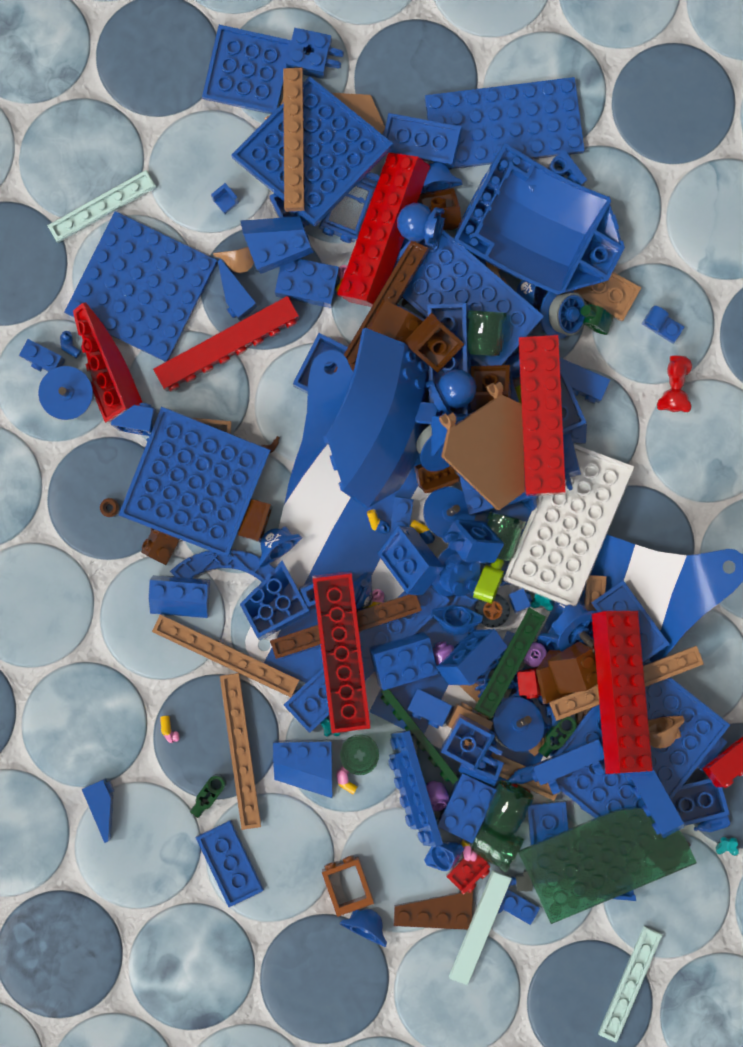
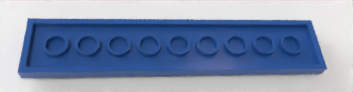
M432 584L423 596L417 595L422 611L362 630L359 633L365 680L375 672L369 648L414 635L432 618V609L444 607L450 601L446 596L437 593ZM404 591L398 597L407 595V593ZM324 668L317 672L283 704L309 733L329 715Z

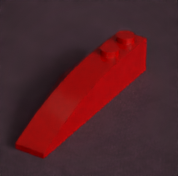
M85 302L75 308L73 314L78 335L82 336L83 339L81 348L83 353L86 352L88 363L85 365L87 371L91 373L92 381L90 382L93 394L106 423L112 421L133 405L140 406V403L143 402L121 352L100 319Z

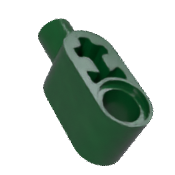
M584 305L581 308V314L585 317L583 324L596 333L608 335L614 316L600 306Z
M568 716L556 721L546 733L544 744L538 752L548 758L553 750L560 749L575 731V720ZM564 720H570V729H562L561 724ZM558 729L560 732H562V733L565 734V735L562 736V735H560L558 732H556L555 730ZM559 734V736L556 738L558 743L550 744L552 742L550 740V737H556Z
M215 774L211 776L197 795L196 803L190 810V813L195 817L200 818L205 809L212 806L225 788L226 780L222 775ZM219 779L222 783L221 788L215 789L211 784L212 780ZM210 791L212 793L208 798L210 803L206 802L203 804L201 796L205 797Z

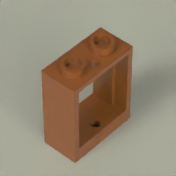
M351 855L343 858L341 863L331 862L324 866L325 869H322V875L337 917L374 904V899L359 857L354 858ZM356 866L366 895L339 904L329 875Z

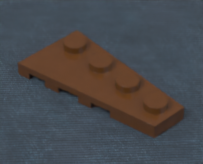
M473 890L465 894L452 893L446 896L394 905V926L468 930L472 921Z

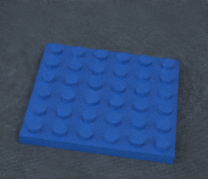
M309 76L303 82L305 211L296 212L316 227L394 146L390 140ZM284 102L231 154L232 159L283 201Z
M114 211L64 313L74 318L73 310L86 302L112 337L166 362L170 359L217 264V260Z
M161 406L119 516L228 557L270 449Z

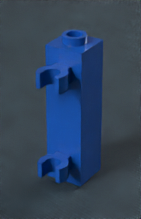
M595 738L532 765L533 770L530 772L534 782L539 781L540 785L548 783L552 794L555 795L560 792L555 779L588 765H592L597 776L604 774L599 762L604 759V751L599 739Z

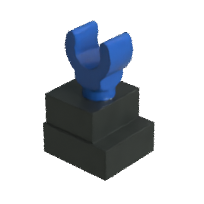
M524 869L523 874H516V877L511 876L512 879L508 888L517 885V891H533L532 869Z

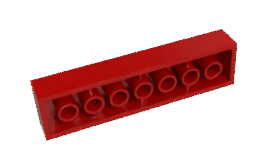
M388 153L337 293L338 296L350 303L372 307L393 271L404 240L397 227V217L406 205L417 203L430 168L418 156Z
M558 335L519 337L526 496L566 494Z
M347 571L312 576L331 732L339 733L370 729L352 573Z
M603 611L592 614L605 773L653 771L638 611Z

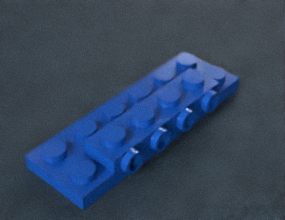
M410 731L391 733L390 744L395 753L389 754L390 759L388 762L395 774V786L400 791V804L405 808V821L410 829L419 830L418 838L424 846H441L443 842Z

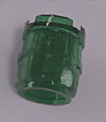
M468 310L467 345L469 354L500 356V352L503 351L506 335L505 321L507 320V313Z
M489 511L487 525L504 543L497 559L511 561L520 544L522 529H524L526 521Z
M363 734L349 737L341 748V763L346 770L355 775H365L372 772L379 761V749L376 742L371 737ZM357 750L365 752L366 756H363L362 761H359L358 758H354V755L357 754Z
M500 780L496 787V792L488 804L485 823L499 833L512 836L514 833H517L522 822H524L534 796L519 785L516 788L511 786L512 783Z
M485 820L471 848L484 861L500 867L499 869L506 873L525 839L519 835H514L504 826Z

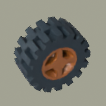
M496 594L492 604L478 600L475 612L483 616L482 625L495 628L507 621L510 607L508 601L503 596Z

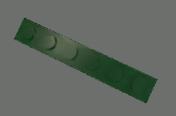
M528 608L474 707L475 711L490 719L493 717L546 616Z
M389 689L381 690L383 695L380 698L387 706L391 704L395 709L392 712L398 721L402 719L405 722L406 726L404 728L406 731H410L411 736H416L419 740L416 744L422 752L426 750L430 754V757H428L429 761L434 767L437 765L442 770L440 775L446 782L451 781L452 784L458 781V777Z

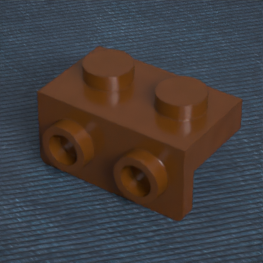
M422 464L414 466L418 486L424 493H432L437 489L452 486L460 481L452 466L440 471L426 470Z
M151 528L148 539L142 544L141 553L167 565L180 539Z

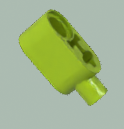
M497 558L495 563H491L490 566L485 565L475 588L473 598L490 604L493 603L504 575V571L501 570L504 564L503 560Z

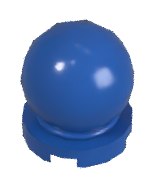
M421 203L406 205L397 217L398 230L409 241L420 242L425 239L427 246L435 247L437 242L434 241L436 237H441L445 218H442L441 214H444L445 210L435 207L431 212L427 206Z
M454 369L447 371L441 376L439 382H435L434 379L426 382L427 388L431 387L432 393L430 396L438 411L443 410L442 415H449L451 407L461 408L467 406L476 395L475 380L469 373L463 370Z

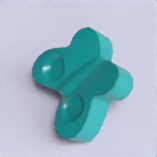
M535 594L531 607L538 608L543 606L546 610L551 611L554 603L548 598Z
M325 718L321 722L326 737L332 734L340 736L341 732H331L329 719Z
M722 837L720 839L721 842L715 847L717 854H723L726 851H729L734 856L739 854L737 838L728 839L727 837Z

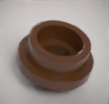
M112 498L104 499L100 504V511L106 517H114L119 512V504ZM109 504H112L113 506L112 511H107V506Z

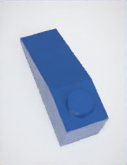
M219 259L218 266L225 300L229 307L226 310L232 318L237 317L240 321L253 311L257 305L224 262Z
M105 778L82 789L104 843L111 840L114 797L112 793L114 792L113 785L110 781L107 782Z

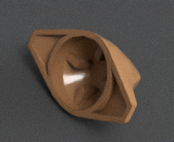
M248 247L213 253L215 257L225 261L227 266L234 272H246L255 264Z
M667 716L649 720L650 745L655 748H666L672 745L675 739L681 737L679 727L684 723V717Z

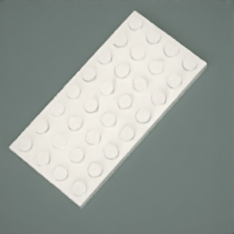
M575 444L574 447L581 475L570 477L573 490L569 491L565 479L566 494L538 496L537 507L529 517L503 578L508 583L565 606L570 604L576 606L635 469L634 466Z

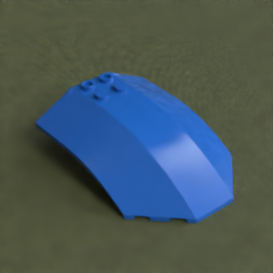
M506 143L503 144L481 180L453 239L454 243L495 267L557 295L608 281L625 249L623 240L621 241L616 216L613 215L610 205V196L597 193L558 175ZM529 184L536 185L532 193L530 192Z
M363 328L355 368L345 399L326 436H323L324 442L329 445L332 453L329 457L333 469L338 471L341 480L338 483L340 490L365 508L374 505L401 488L419 455L416 448L417 440L429 425L416 423L415 421L420 403H429V388L426 386V382L429 381L428 364L405 343L368 328Z

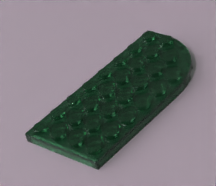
M622 808L608 812L521 849L518 853L550 924H553L696 864L697 862L686 838L680 830L663 838L661 834H656L652 827L654 823L652 817H647L642 808Z

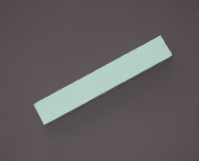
M147 170L47 226L56 242L59 243L157 187Z
M492 870L449 974L451 980L468 985L512 879L510 876Z
M643 926L598 1032L600 1036L617 1043L661 940L662 933Z

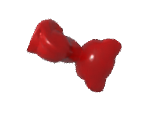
M670 356L667 374L671 389L665 391L658 400L657 409L688 413L692 406L688 394L682 390V387L685 383L686 375L692 370V363L686 356Z

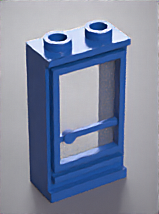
M369 172L321 221L319 229L323 230L322 233L328 236L336 235L345 243H354L358 238L380 175Z

